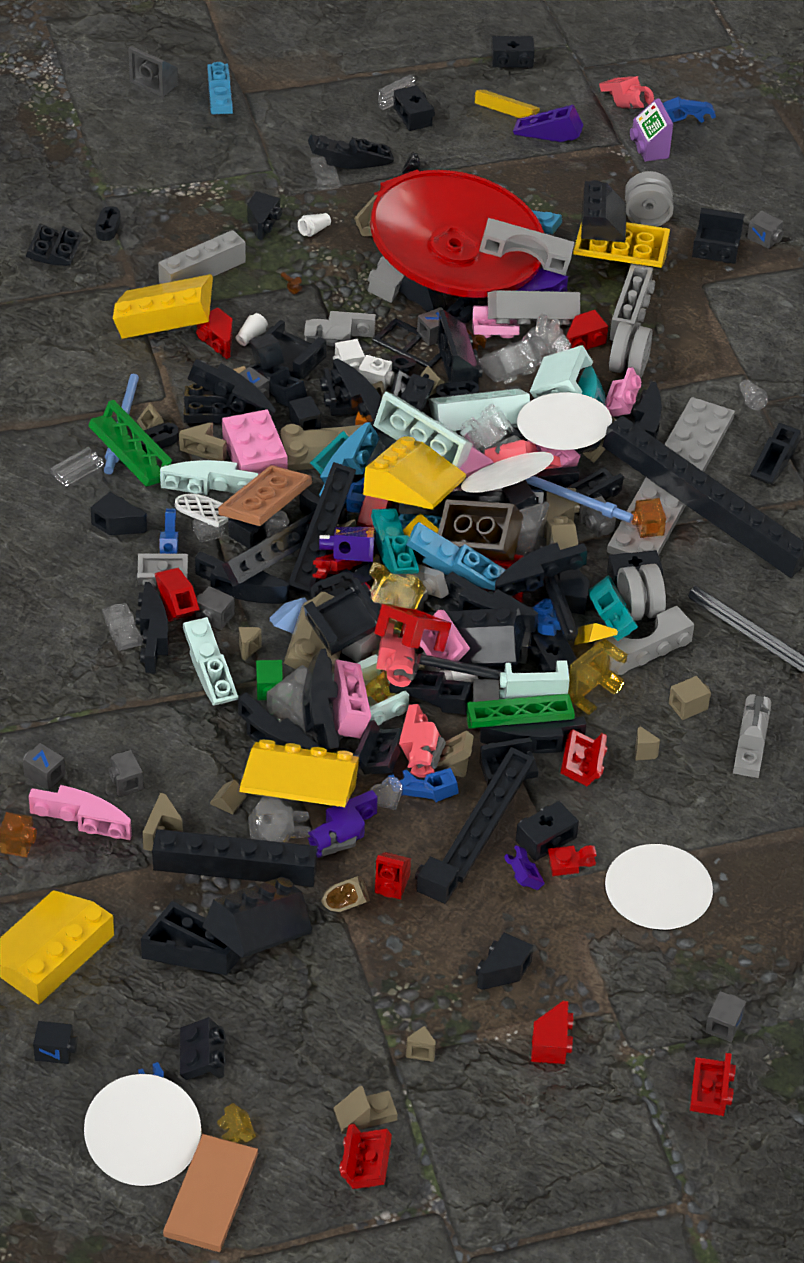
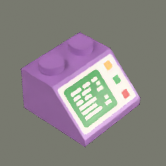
M655 99L633 120V128L630 129L631 140L635 141L639 154L641 153L644 161L669 158L673 123L660 99Z

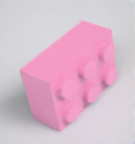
M268 409L222 418V439L226 440L228 454L231 461L237 463V470L254 472L259 475L270 465L287 469L288 457Z

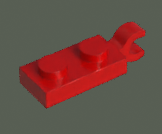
M334 553L321 556L313 561L318 571L312 577L325 579L328 574H339L341 570L346 568L352 570L354 566L363 564V561L334 559Z

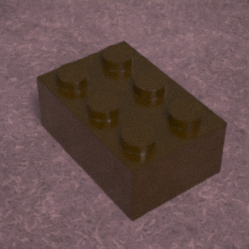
M446 499L438 534L460 548L466 544L490 560L513 562L524 515L514 504Z

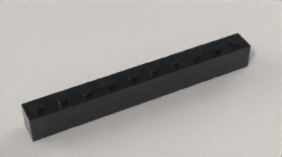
M620 416L607 427L602 447L788 577L792 578L804 567V541L624 416Z

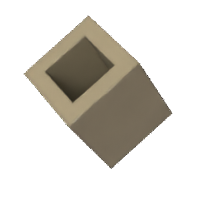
M694 676L671 686L669 705L682 720L708 710L711 697L710 689L697 676Z

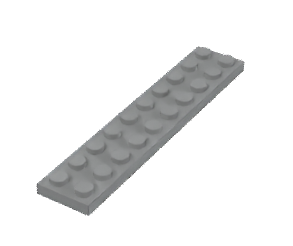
M691 397L665 445L704 472L730 426L735 411ZM646 477L627 512L634 515L631 523L623 520L620 522L607 546V553L623 554L657 550L659 556L686 505Z

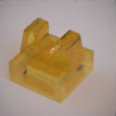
M386 670L365 685L367 697L371 696L377 703L386 700L392 694L389 690Z
M234 1103L224 1108L225 1115L217 1123L223 1130L229 1127L230 1129L222 1135L223 1140L231 1142L243 1140L248 1142L256 1137L247 1112Z

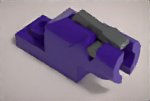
M373 790L349 799L346 807L332 806L326 809V823L308 832L310 835L308 838L309 844L317 846L318 858L336 853V851L355 847L356 841L364 837V820L377 814L378 797Z

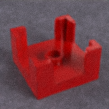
M382 604L374 634L384 637L389 619L392 618L403 623L400 637L403 638L402 645L417 649L420 646L424 629L438 631L434 650L444 652L452 622L417 609Z

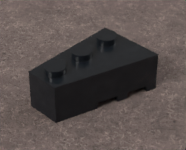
M173 901L170 902L141 937L142 959L227 975L241 957L203 927L205 917Z

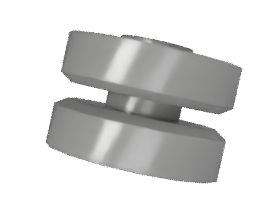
M646 171L636 174L628 181L625 188L626 214L628 219L634 224L654 227L666 223L672 216L674 207L673 187L670 180L660 173Z
M620 322L612 344L609 371L622 373L628 363V368L633 367L636 374L641 378L650 355L653 329L640 326L634 335L632 324Z
M657 564L641 565L639 571L633 566L619 569L617 589L627 604L626 607L634 621L641 620L644 614L647 618H656L657 614L665 611V587Z

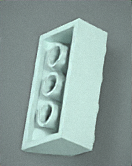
M510 389L429 398L428 401L434 420L455 433L456 430L464 429L465 432L472 433L478 432L481 427H488V430L502 429V425L511 424V427H518V414L530 402L529 393L521 389Z
M389 392L383 394L373 426L395 440L404 436L413 437L415 441L425 443L457 468H460L468 459L473 443L396 395Z

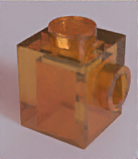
M660 498L636 500L635 510L631 511L634 515L632 524L637 526L640 538L664 536L666 516Z
M6 812L0 827L1 853L27 857L31 844L35 843L37 829L33 828L32 816Z

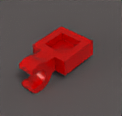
M575 846L548 849L552 876L579 873L580 866L591 867L596 865L595 846H585L577 852L575 851Z

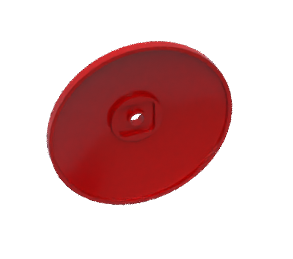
M450 170L414 172L389 183L381 190L373 204L370 228L377 248L394 268L409 279L427 288L449 295L485 298L488 297V292L496 290L515 291L523 287L534 278L541 267V262L526 252L511 251L505 253L502 257L479 251L488 218L544 233L536 215L521 199L509 190L487 179Z

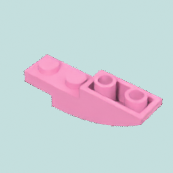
M60 785L58 793L31 789L29 806L31 814L78 822L79 831L88 834H99L115 839L131 840V819L117 807L100 797Z

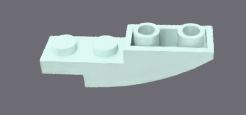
M189 461L171 464L160 469L161 488L208 495L210 489L237 493L258 476V473L237 470V463L228 461Z
M208 617L183 623V630L190 647L192 662L213 706L238 700L224 655L220 654Z

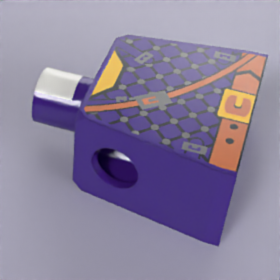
M336 527L334 536L320 535L319 550H334V559L373 562L375 528ZM341 542H348L349 544L344 545Z

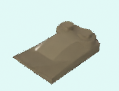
M295 424L284 426L281 432H279V437L288 457L287 469L291 471L314 469L310 462L342 431L350 437L362 424L303 430Z
M321 592L313 599L304 602L284 664L307 674L312 658L321 649L326 647L307 621L304 605L313 601L317 607L334 596ZM326 649L327 655L331 658L332 661L331 672L333 676L336 660H339L341 651L331 656L329 651Z

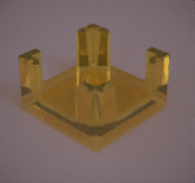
M373 562L369 574L375 580L370 589L371 599L374 603L379 602L381 606L386 604L413 609L417 608L426 589L418 577L408 573L406 574L407 578L392 574L384 565ZM392 618L389 619L388 623L395 624L394 629L402 630V622Z
M604 638L570 664L568 694L570 695L571 702L590 715L597 709V706L584 696L600 684L612 694H617L621 691L624 680L609 670L610 657L620 663L627 662L628 654Z

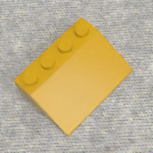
M626 222L625 242L581 239L580 225L573 254L662 268L667 254L670 229Z
M212 274L125 291L115 303L113 320L121 338L124 339L209 322Z
M404 436L399 438L365 467L363 495L433 509L466 479V473L425 443L415 441L413 437Z
M260 740L255 742L251 748L239 792L346 807L356 787L359 757L353 756V753L348 751L330 753L327 752V749L321 747H312L309 750L302 749L300 745L294 743H287L285 746L275 745V742L272 740Z
M53 890L0 937V978L39 1005L114 936L113 915L93 901Z

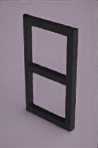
M397 318L372 340L374 343L399 355L412 357L416 360L417 364L424 367L429 366L432 368L441 359V352L429 363L408 353L422 339V336L417 331V328ZM396 325L417 335L402 350L382 340Z

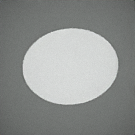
M568 392L552 393L533 399L521 409L517 418L518 428L525 438L539 446L556 450H572L590 446L606 436L607 427L612 423L609 410L601 402L586 395Z
M532 452L503 459L470 475L462 483L461 488L463 491L473 493L500 489L539 473L551 464L554 457L548 452Z
M646 844L631 848L620 854L612 862L606 874V892L614 908L626 919L647 928L675 929L686 926L700 918L712 900L713 886L706 868L688 852L669 845Z
M135 1074L111 1082L95 1096L86 1114L84 1136L92 1159L107 1175L126 1184L148 1186L160 1184L174 1178L190 1164L201 1138V1122L193 1101L178 1085L159 1076Z

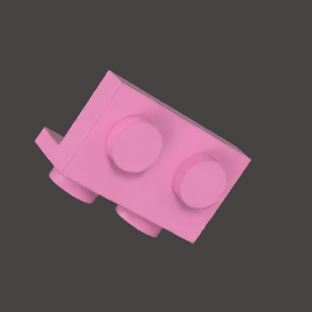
M473 306L472 329L474 335H482L485 338H489L491 335H500L502 338H513L514 335H519L517 320H510V324H496V320H488V306Z
M633 367L627 369L624 379L612 381L605 406L612 417L630 414L636 402V396L641 388V379Z
M438 610L433 615L452 622L445 610ZM453 622L444 652L434 650L438 631L424 629L420 642V647L423 648L427 655L453 661H459L470 649Z

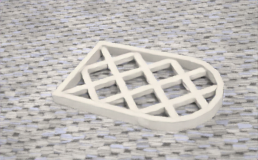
M183 494L175 499V508L183 514L216 527H220L228 522L229 517L216 515L219 513L215 509H218L223 504L219 501L200 494ZM204 514H213V516H205Z

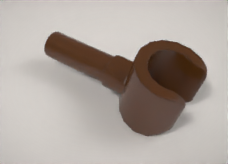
M285 272L281 273V277L289 282L287 288L292 294H297L303 289L299 285L302 282L300 277L292 278Z
M471 333L473 340L472 348L476 349V351H478L479 345L485 348L486 338L482 335L474 336Z

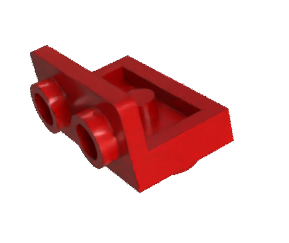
M572 729L567 734L561 774L585 786H588L595 779H599L604 771L602 763L603 757L607 752V735L602 733L596 740H593Z
M731 1053L725 1054L724 1061L696 1057L690 1111L724 1116L726 1105H732L734 1088H728L729 1081L734 1082L736 1065L731 1064Z
M355 1124L348 1125L347 1136L344 1137L343 1160L340 1162L339 1170L341 1176L352 1189L385 1185L392 1134L388 1129L360 1132Z

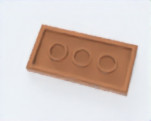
M270 465L220 505L218 513L225 517L261 526L312 484V476Z
M202 1134L163 1230V1237L221 1252L257 1159L258 1149Z

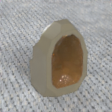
M357 876L329 887L321 901L323 906L330 911L342 912L369 902L370 899L361 876Z

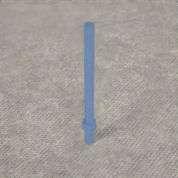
M137 374L130 375L121 406L128 415L139 380ZM108 448L105 455L106 464L104 472L112 474L119 458Z
M536 476L525 479L532 486L600 511L603 516L612 519L615 517L631 523L634 515L632 513L617 508V505L613 503H603Z

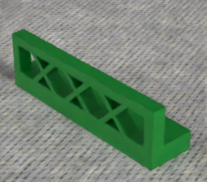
M115 400L108 401L104 414L90 419L88 427L146 487L160 483L161 468L157 465L155 456L163 462L161 467L171 465L172 459ZM113 411L117 415L118 423L111 417ZM126 425L131 429L133 438L128 435ZM141 441L145 443L147 453L142 449Z
M569 694L467 702L468 729L570 720L575 717Z

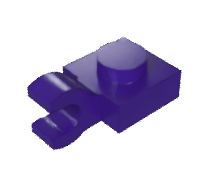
M515 845L516 857L514 858V856L506 854L505 861L512 866L515 872V879L520 885L539 890L545 883L536 865L529 861L525 848Z

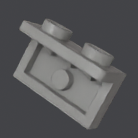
M138 554V585L144 587L145 582H150L155 588L157 587L155 573L178 567L188 579V554Z

